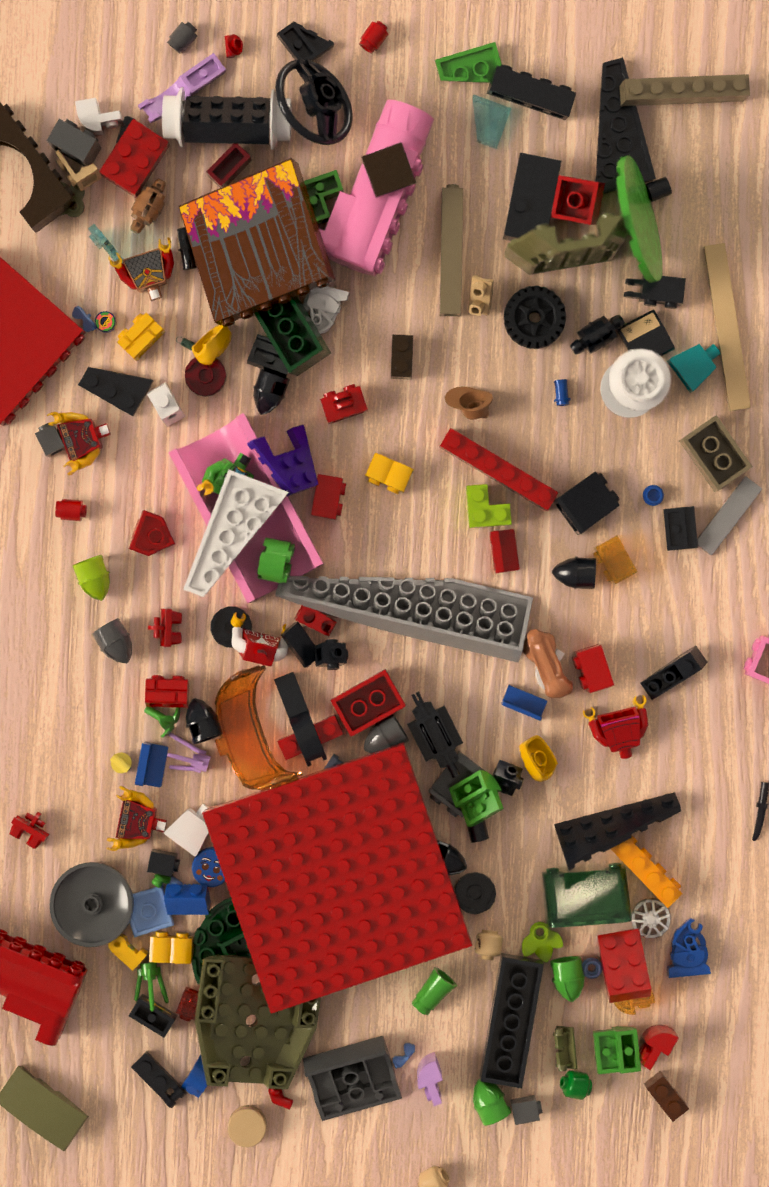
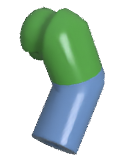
M155 874V878L152 880V884L158 888L163 883L170 885L183 884L174 876L170 877Z

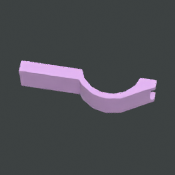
M213 53L179 76L177 81L166 91L155 98L146 99L138 105V108L140 110L143 109L149 116L148 121L153 123L162 118L164 95L177 96L180 88L184 87L186 99V96L194 95L223 75L226 69Z

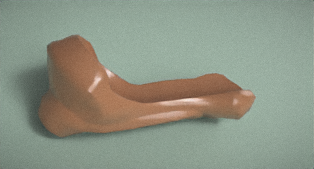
M538 629L530 630L527 634V639L524 641L522 651L530 661L536 664L546 695L550 698H562L571 694L573 682L568 680L562 672L561 664L555 653V637L551 633L542 632Z

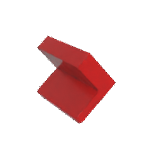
M514 529L489 532L495 573L519 570Z

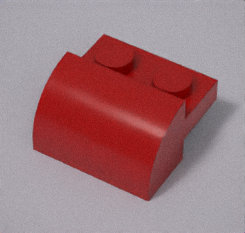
M653 1025L643 1032L642 1037L646 1043H643L639 1049L642 1065L651 1070L661 1052L667 1056L670 1055L679 1039L674 1029L666 1025Z

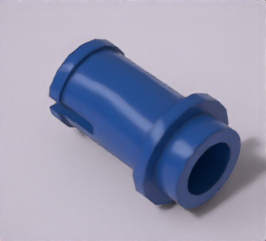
M567 379L554 381L556 393L554 402H556L557 406H567L569 401H571V398H568Z

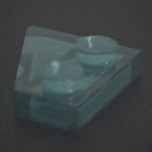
M473 95L472 102L477 142L497 149L511 108Z
M95 224L90 226L88 230L92 234L89 235V238L99 249L103 247L111 258L117 261V250Z

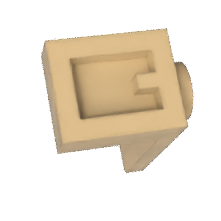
M57 150L55 152L58 157L56 163L62 171L66 169L69 173L66 176L73 187L77 185L80 191H83L102 178L94 163L84 166L75 174L60 151Z

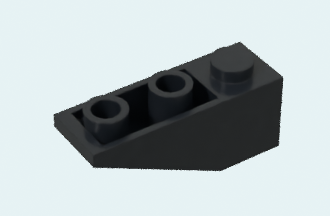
M695 645L650 675L640 684L651 700L702 670L708 662Z

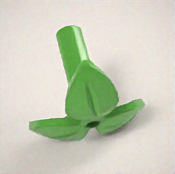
M146 707L144 710L146 714L157 719L161 727L165 729V732L161 735L162 738L173 731L175 728L174 723H177L180 717V708H176L173 716L165 715L153 707Z

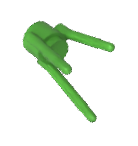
M154 962L140 963L141 969H137L138 977L134 1000L138 1001L143 976V980H148L150 1011H154L152 980L156 979V976L165 1003L169 1002L161 976V969Z

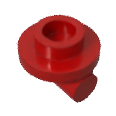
M235 34L225 36L226 57L234 58L240 55L243 51V43L239 36Z

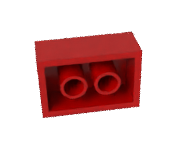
M132 119L99 173L137 198L170 147L169 141L135 119Z
M386 669L330 700L351 737L406 706Z
M639 929L597 935V945L609 1003L650 997L651 984Z

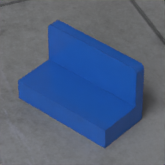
M508 685L501 702L502 706L539 721L542 719L541 716L547 704V700Z
M147 742L142 743L135 785L162 786L168 746Z

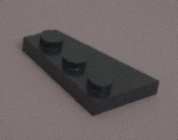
M88 367L78 385L129 415L134 416L154 380Z

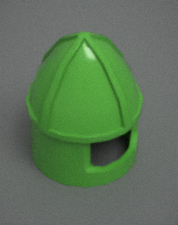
M568 956L551 960L550 965L554 974L552 982L563 998L574 1002L580 996L584 987L585 974L581 957Z
M478 1079L474 1087L473 1102L474 1109L477 1111L483 1125L488 1126L497 1123L509 1116L511 1109L506 1105L503 1098L505 1096L504 1092L496 1084L482 1082Z

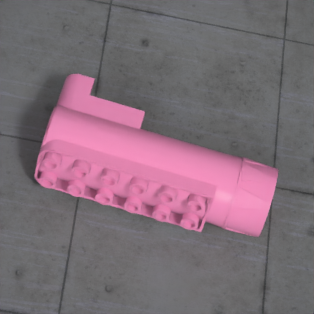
M387 100L380 119L375 125L376 127L365 155L402 142L414 178L420 176L423 169L420 155L424 146H426V140L434 118L409 104L396 100ZM362 162L350 195L340 191L325 231L319 229L328 258L344 267L374 277L377 274H381L385 266L383 259L385 254L389 255L393 243L390 241L393 234L397 235L400 228L399 218L401 215L404 216L408 207L406 200L408 195L412 196L416 184L375 198Z

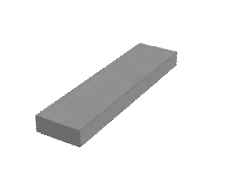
M745 476L698 537V546L708 554L713 555L761 492L762 488Z

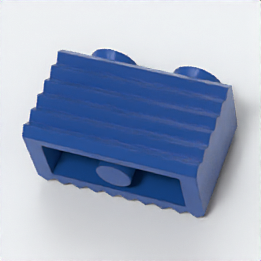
M207 884L166 885L164 901L167 915H209L211 900Z

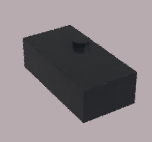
M520 153L503 235L504 240L518 239L528 232L535 230L538 225L549 224L561 160Z

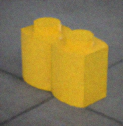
M375 453L365 476L369 478L368 482L376 486L382 483L388 486V491L399 494V492L404 493L414 469Z
M156 931L155 935H151L149 962L192 963L193 936H189V933L177 932L175 936L168 935L166 931Z

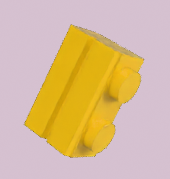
M140 313L132 321L134 325L129 330L125 328L118 335L119 340L117 343L135 361L165 333V330L148 313L144 315Z

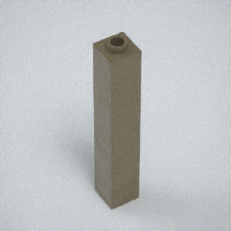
M448 184L446 188L442 187L440 316H461L463 188H459V185Z

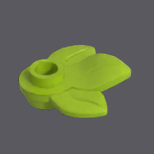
M536 922L531 926L530 934L523 939L522 953L524 957H527L535 952L540 960L548 963L552 956L553 948L563 947L562 937L559 933L550 930L546 923ZM537 929H543L544 933L542 935H537Z

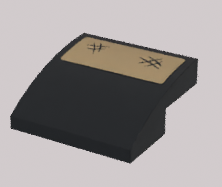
M654 309L628 322L617 330L628 351L645 349L662 356L675 349Z

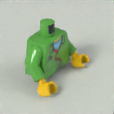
M240 453L234 463L224 458L222 461L210 465L205 471L202 479L203 483L197 486V490L201 491L205 488L204 496L212 492L220 494L228 470L253 479L254 475L246 470L251 458Z

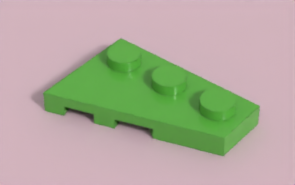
M496 42L435 60L440 81L490 83L493 70L497 66L502 65Z

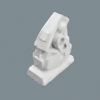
M327 286L312 289L306 295L303 306L307 313L310 310L311 319L320 334L326 333L335 324V318L341 310V301H348L350 292Z

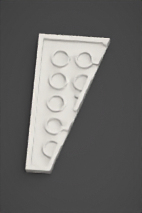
M228 470L183 590L204 597L289 492Z

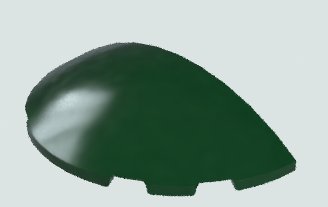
M231 897L214 906L209 911V915H205L206 918L196 930L193 939L194 951L191 961L197 984H200L203 958L218 954L251 956Z

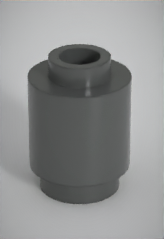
M181 22L169 36L170 39L167 43L180 54L197 38L195 34L197 29L189 22L186 24Z

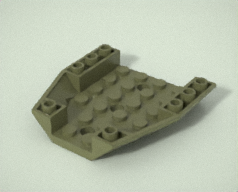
M614 213L601 215V219H598L596 222L599 237H595V234L582 236L581 240L574 241V238L560 240L561 243L558 244L555 226L549 227V224L536 226L535 230L528 232L518 239L511 240L506 247L504 255L529 275L611 261L629 234L624 226L623 217L620 215L614 216Z
M218 954L203 958L195 1026L207 1086L228 1087V1082L261 1083L268 1089H288L317 1029L321 997L271 1014L261 983H252V977L257 972L251 956ZM250 1015H255V1022L251 1025H247V1017ZM244 1056H249V1064L241 1066V1059Z

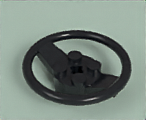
M298 59L284 65L278 73L275 90L278 105L287 122L297 133L311 142L321 145H333L342 141L351 129L353 113L349 97L339 80L325 67L310 59ZM294 69L297 70L305 82L300 86L299 91L306 106L307 114L311 117L316 116L318 135L309 131L298 122L286 102L284 82L286 76ZM343 105L344 124L341 130L336 134L338 120L337 111L340 110L341 106Z

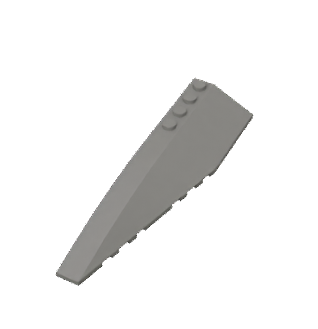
M288 576L287 583H278L275 595L355 623L514 662H519L522 654L533 597L453 578H445L444 580H434V578L413 580V578H405L404 580H398L393 577H359V579L340 577V579H328L323 576H319V578Z

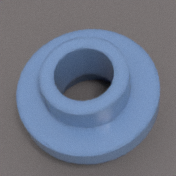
M590 957L583 961L582 966L585 977L594 979L601 974L602 965L598 959ZM590 964L595 965L594 971L588 970Z

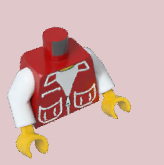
M237 612L234 613L230 621L232 626H234L232 628V647L239 652L243 660L272 666L273 661L277 662L286 657L289 646L283 638L280 639V637L241 628L246 615L243 613L239 619L236 616ZM284 624L281 634L286 630V624Z

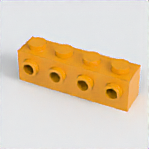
M633 836L611 848L620 860L667 908L683 894L679 890L681 885L673 877L669 880L664 875L667 871L659 862L655 865L650 860L652 855L644 847L640 850L635 845L638 841Z

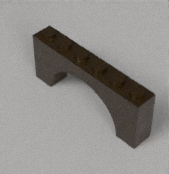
M0 102V145L13 148L23 154L32 169L33 191L28 203L19 212L32 230L37 233L76 204L72 198L75 194L68 185L64 187L60 181L63 178L58 171L49 168L48 164L51 162L43 152L41 154L38 153L36 150L38 145L31 136L27 138L23 133L26 131L23 124L19 120L15 122L11 117L14 112L6 103L3 106Z

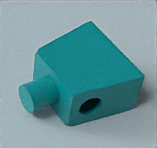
M698 344L670 358L667 362L691 393L717 368L712 360L721 353L714 344L706 350Z

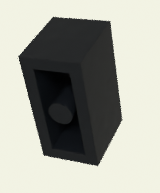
M141 994L129 1017L165 1038L177 1014L155 1001L154 1011H150L149 997Z

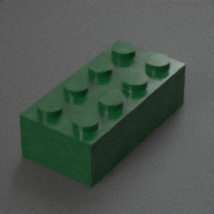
M295 296L288 303H278L273 305V308L268 311H258L254 314L288 372L299 376L331 354V351L298 296Z

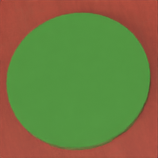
M624 156L618 160L616 168L619 174L616 179L623 222L629 236H632V239L629 240L630 247L638 263H641L638 264V267L643 277L649 283H654L661 280L663 271L662 251L656 218L639 167L631 156Z

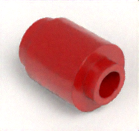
M372 21L360 37L359 45L371 54L374 50L377 51L389 35L386 31L388 29L387 26L380 21L376 23Z
M62 499V501L56 502L55 516L61 520L82 521V517H86L87 505H83L82 500Z

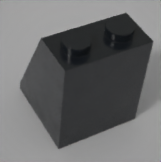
M596 471L553 501L577 535L585 532L620 506L618 503L620 499L614 490L609 491L605 485L608 483L601 473L597 474Z

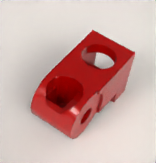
M301 605L294 618L296 621L328 637L337 623L322 612Z

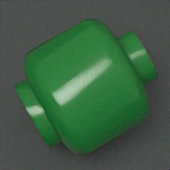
M569 1070L565 1076L561 1077L560 1088L565 1097L583 1100L591 1093L592 1080L589 1079L586 1073Z

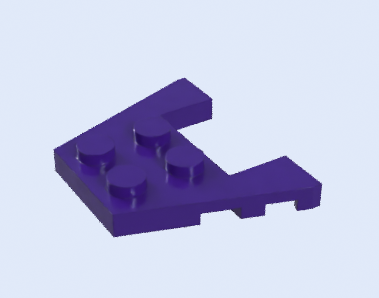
M299 425L286 431L295 450L280 455H273L265 436L253 439L247 443L251 450L255 449L260 455L258 459L262 465L266 464L273 472L271 476L279 487L289 492L287 497L318 485L304 425Z

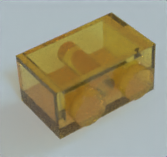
M618 535L594 547L596 552L593 555L598 564H603L605 568L603 574L608 582L612 581L613 584H617L637 573Z

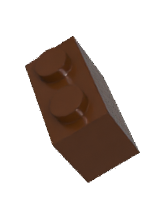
M661 1071L644 1083L647 1090L672 1122L689 1110L685 1101Z

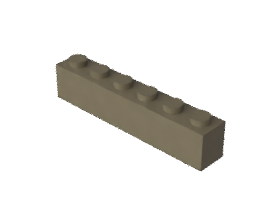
M749 74L624 79L619 85L621 106L743 102L750 96Z

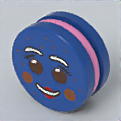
M214 847L201 850L192 863L194 878L198 883L207 884L208 887L220 886L225 882V878Z

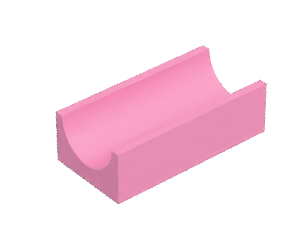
M244 413L214 433L187 446L168 452L206 525L209 523L219 494L212 492L204 496L205 488L198 491L197 486L203 483L202 479L207 467L222 461L224 458L234 463L240 453L248 456L251 460L246 470L254 475L253 479L281 489L272 478L271 474L273 472L266 464L262 465L259 461L260 455L255 449L251 450L247 445L248 442L258 437ZM289 496L283 499L229 566L247 603L265 596L278 587L276 582L257 579L260 555L265 550L263 543L266 537L295 544L294 555L291 558V562L288 563L292 564L290 576H303L324 565Z

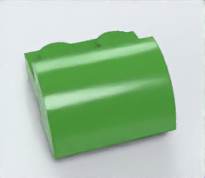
M484 770L477 771L449 788L454 805L457 808H461L467 827H473L504 809L498 792L501 791L498 782L490 773Z
M619 1026L607 1030L593 1031L598 1075L641 1071L636 1028Z

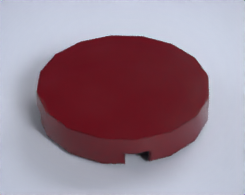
M195 357L186 366V384L192 392L199 396H213L221 391L225 385L226 370L217 358H215L211 365H204L198 362Z

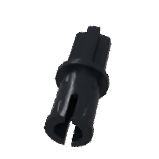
M185 227L177 229L180 245L178 251L181 252L183 270L195 269L197 267Z

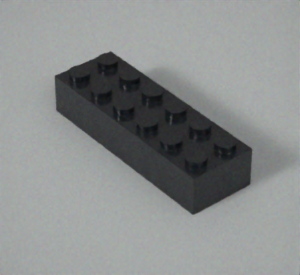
M501 953L480 1070V1081L522 1089L544 967L542 960Z

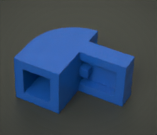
M201 1054L181 1086L189 1094L198 1098L207 1087Z

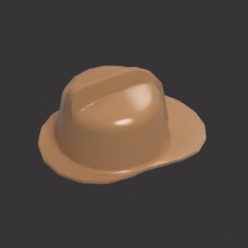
M462 386L450 389L446 393L445 402L448 406L459 409L467 419L488 418L489 405L493 400L490 392Z

